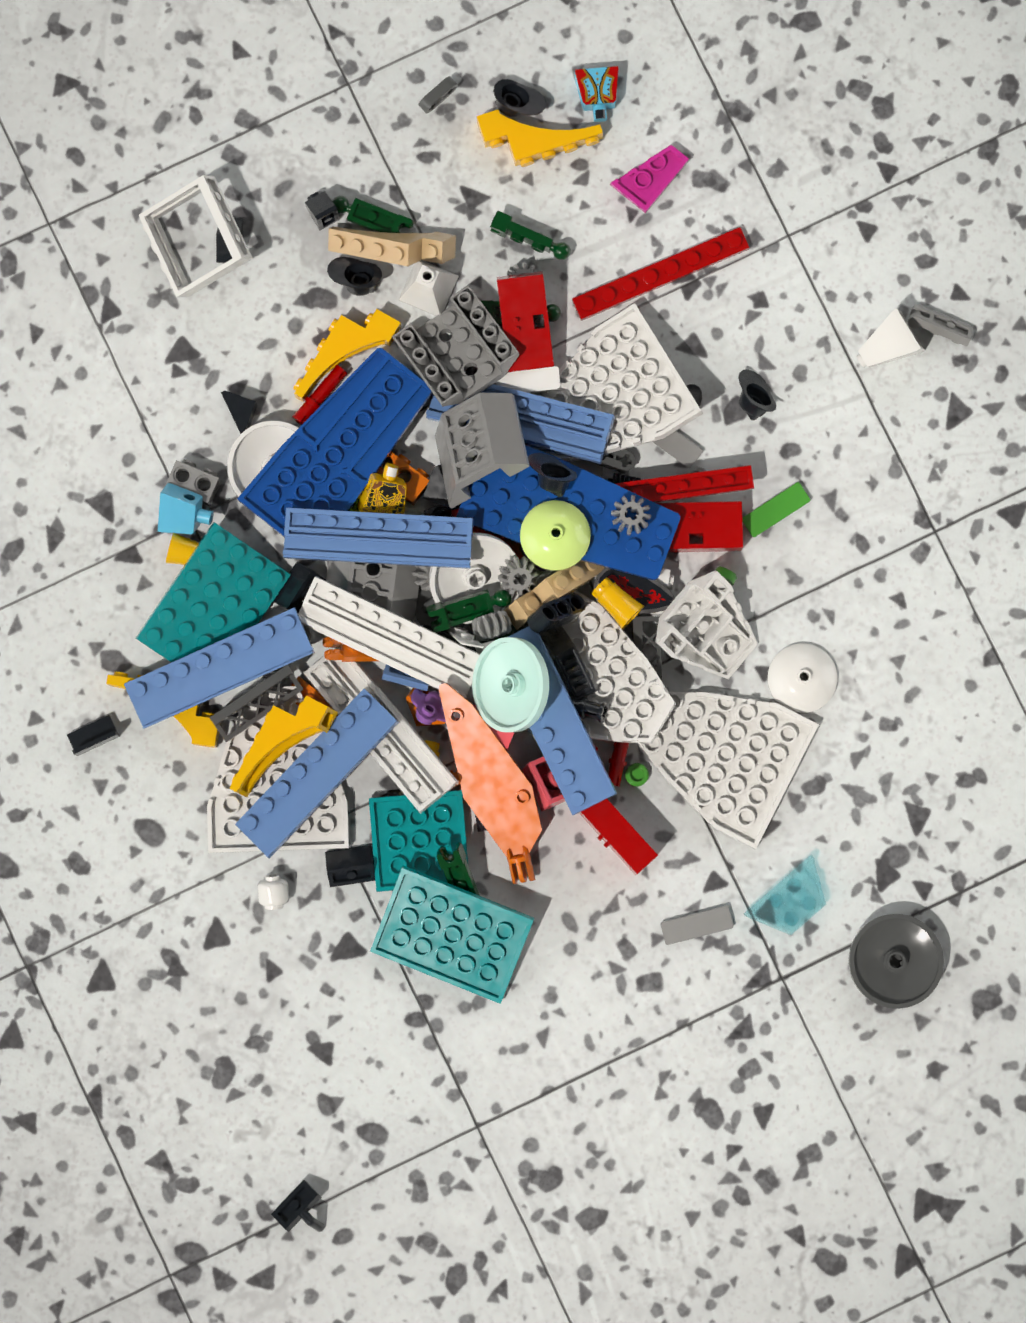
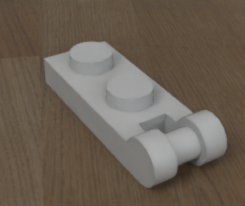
M914 305L912 307L908 320V325L911 328H924L934 335L943 336L956 344L968 346L974 328L921 305Z

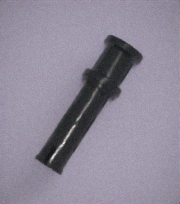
M571 698L581 719L588 717L597 719L599 723L605 721L608 710L607 702L596 703L589 701L588 698H581L580 700Z

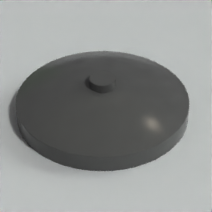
M889 914L871 920L859 930L850 947L848 964L851 978L861 994L877 1005L900 1009L922 1002L935 990L942 976L944 959L939 940L926 924L908 915Z

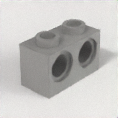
M183 459V462L176 460L166 485L171 483L200 494L203 497L202 503L211 506L221 483V480L216 477L217 473L207 468L201 471L195 468L196 464ZM184 471L188 472L189 479L186 482H179L178 475ZM204 480L211 482V486L207 491L199 490V484Z

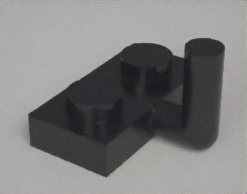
M305 1180L271 1214L288 1232L301 1219L318 1232L324 1230V1224L308 1212L322 1197Z

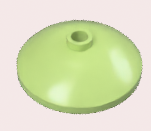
M546 501L535 506L524 518L520 530V541L524 553L531 562L546 570L559 571L574 566L584 557L590 544V527L586 517L577 507L564 501ZM552 530H559L560 536L553 537L551 534Z

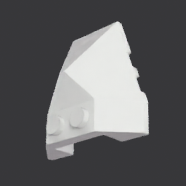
M716 570L687 583L659 617L655 641L669 656L728 680L758 645L748 621L745 620L742 614L741 605L733 594L732 585Z

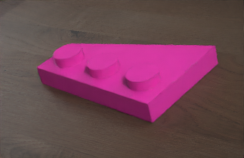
M670 145L640 166L628 171L624 176L612 181L610 186L646 213L688 163L689 158Z

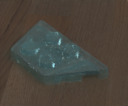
M810 855L750 907L744 913V916L788 935H792L826 905L814 857Z

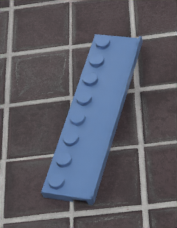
M495 384L481 392L512 393L514 395L525 445L602 464V458L615 419L613 414ZM432 393V400L429 410L427 409L426 418L439 422L442 413L458 404L442 407Z
M286 508L283 557L290 559L470 569L474 519Z
M292 608L129 681L124 686L143 729L315 652L296 608Z
M528 626L508 636L522 638L533 644L541 653L546 663L549 675L548 700L540 718L530 729L572 815L616 795L615 787L540 634L535 633Z
M363 689L334 719L328 733L323 731L235 825L270 859L399 723L398 720L366 689Z

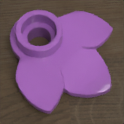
M415 689L411 695V701L417 707V720L425 725H430L436 720L446 722L439 692L431 691L425 694L419 689Z

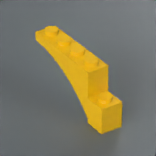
M499 109L477 116V124L485 148L489 146L497 148L507 141L515 166L521 165V167L532 165L534 160L540 158L548 160L554 158L556 153L562 151L570 153L577 150L578 146L584 144L592 146L599 143V140L603 137L600 124L573 130H551L519 123L500 114Z
M376 309L374 314L370 313L364 322L366 328L343 315L338 320L334 319L328 329L330 331L327 339L323 338L317 347L319 353L316 358H311L305 367L307 373L304 378L297 380L293 388L295 390V397L304 402V399L310 394L312 389L336 364L339 365L362 351L385 344L390 346L394 340L392 336L401 329V322Z
M114 672V675H107L106 684L126 689L124 684L135 678H128V673ZM199 704L173 716L189 733L193 745L217 748L219 732L210 720V717L214 714L202 712V716H198Z
M305 696L304 700L299 704L298 712L295 716L273 705L265 717L262 728L255 735L254 743L249 752L244 756L238 773L234 775L229 789L248 797L256 782L277 758L291 747L323 731L328 733L338 712L308 696Z

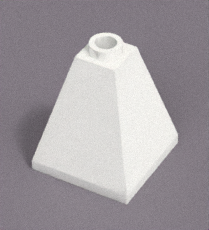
M421 260L414 263L399 301L434 316L440 315L446 308L459 276Z
M895 309L858 350L859 355L856 357L863 368L865 366L870 368L920 354L925 349L913 329L908 325V321L902 311Z

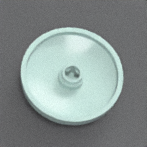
M517 637L500 638L491 642L480 654L473 672L472 690L475 705L483 720L489 726L501 732H521L531 727L543 713L549 695L548 670L541 653L527 640Z

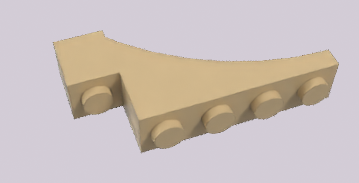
M334 226L329 228L328 251L403 266H410L421 260L443 264L455 258L456 235L441 232H371Z
M580 560L574 566L565 570H559L545 578L531 592L516 599L504 611L507 612L512 625L517 630L526 625L527 618L544 603L571 594L597 577L606 567Z

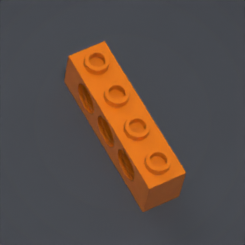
M391 452L387 458L391 459L393 464L399 467L397 477L403 472L411 475V480L405 483V500L414 506L426 491L429 475L420 468L417 470L409 465L411 461L402 454L397 456ZM380 467L377 473L383 474L384 469Z

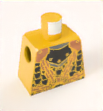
M386 463L383 474H370L369 481L357 504L360 512L404 514L406 484L402 478L397 477L399 469L397 465Z

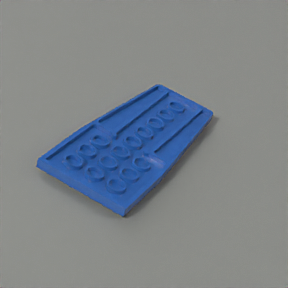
M377 348L277 450L238 497V501L284 538L286 508L350 511L363 493L370 474L377 473L432 394L431 390L422 379L382 348Z
M525 445L528 457L533 453H545ZM556 456L553 457L577 474L576 480L570 481L569 487L562 497L542 489L538 483V473L531 466L511 477L499 468L468 485L471 498L461 503L456 517L473 518L474 527L521 544L520 530L523 520L529 511L546 501H564L577 507L586 517L590 527V544L581 561L649 580L658 579L680 521L678 513ZM631 495H635L636 503H638L639 499H644L641 507L649 505L650 509L644 513L650 514L651 519L644 520L648 524L646 529L639 525L640 534H637L634 528H632L631 535H627L626 527H624L622 532L618 531L621 523L613 525L612 521L618 517L612 516L611 511L618 510L614 506L615 502L623 505L621 500L623 496L630 502ZM627 510L628 513L625 517L635 520L636 512L631 513L630 510ZM554 529L551 534L553 537H559L560 531Z

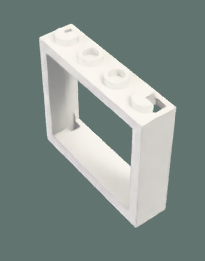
M202 175L139 214L144 225L142 228L150 238L151 248L157 254L161 262L160 267L167 275L170 289L174 290L176 297H189L253 259L215 176ZM202 192L232 259L188 284L158 218Z

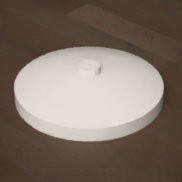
M265 421L249 427L239 435L233 443L227 459L228 479L237 497L243 493L298 427L282 421Z
M473 533L470 569L430 568L429 587L435 603H444L487 589L490 597L494 596L497 590L503 589L501 587L502 582L498 579V575L502 574L499 566L506 567L505 559L512 562L516 554L506 542L496 536L486 533ZM517 573V574L515 575V576H517V578L521 577V575H519V573ZM517 591L511 595L509 605L518 598L519 594ZM494 605V612L504 611L509 605L506 607ZM473 620L465 622V624H472Z

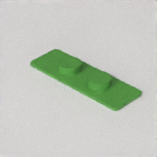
M797 482L744 516L742 522L751 536L756 537L809 503L810 498L801 484Z

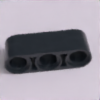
M576 593L549 601L534 611L527 618V623L535 633H543L565 625L585 610V601Z

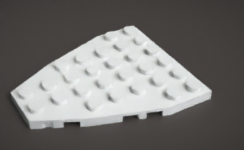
M635 303L596 327L591 332L592 336L585 345L581 344L577 348L578 352L571 361H566L559 369L560 388L547 390L542 395V397L613 414L615 419L604 455L664 439L703 414ZM533 447L564 461L579 460V458Z
M575 590L572 593H576L584 599L586 604L585 610L571 622L539 634L551 659L555 660V656L576 647L597 692L584 698H588L591 702H607L608 704L607 715L603 723L588 717L581 719L590 739L652 744L676 703L649 660L600 604ZM573 657L563 663L566 665L576 659ZM555 660L554 665L565 685V688L570 698L574 699ZM578 665V666H576V667H574V668L568 670L567 672H568V674H570V673H572V672H574V671L580 669V667H579V665ZM582 674L572 679V683L584 678V675ZM585 683L581 686L576 687L575 689L576 691H579L583 688L588 687V684Z
M296 686L280 687L279 692L290 693L296 689ZM274 687L271 690L277 691V687ZM300 692L278 708L295 716L298 712V705L296 703H301L304 697ZM265 693L262 695L260 705L268 707L273 705L276 694ZM279 695L278 701L282 699L284 696ZM258 699L253 701L252 704H257ZM246 706L243 708L241 718L247 720L254 718L256 707ZM259 708L258 714L263 712L265 709ZM266 716L226 742L217 777L213 784L214 787L207 804L208 853L261 851L235 824L322 732L299 742L277 758L256 782L248 797L229 788L234 775L238 773L243 763L244 756L249 752L254 743L255 735L262 728ZM235 721L230 733L236 730L237 721ZM240 721L239 727H241L246 722ZM342 784L329 795L277 851L349 848L348 801Z
M669 692L676 703L674 709L652 744H638L660 774L714 829L756 849L819 724L778 703L707 692Z

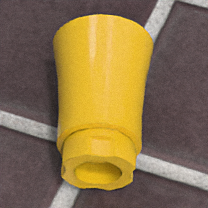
M173 533L166 564L185 565L200 542Z
M607 577L592 592V595L598 599L597 602L607 610L621 629H624L644 608L643 604L633 599Z

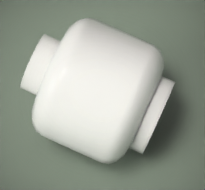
M278 874L266 875L265 879L258 883V901L265 909H281L288 902V883L286 880L279 878Z

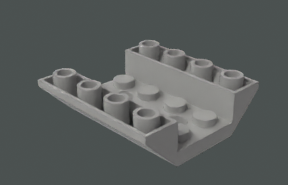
M469 285L450 297L452 306L440 315H437L417 330L410 324L392 336L442 407L460 404L481 393L503 378L519 356V352ZM444 333L453 334L449 341L441 340V336ZM471 366L478 368L474 375L465 374L466 369Z
M478 393L441 414L435 439L448 504L451 509L471 498L468 485L501 468L511 477L530 466L516 402L512 393Z
M329 561L327 582L414 622L419 585L414 583L417 576L411 574L417 571L415 566L378 564L380 572L375 576H371L367 573V567L371 563Z

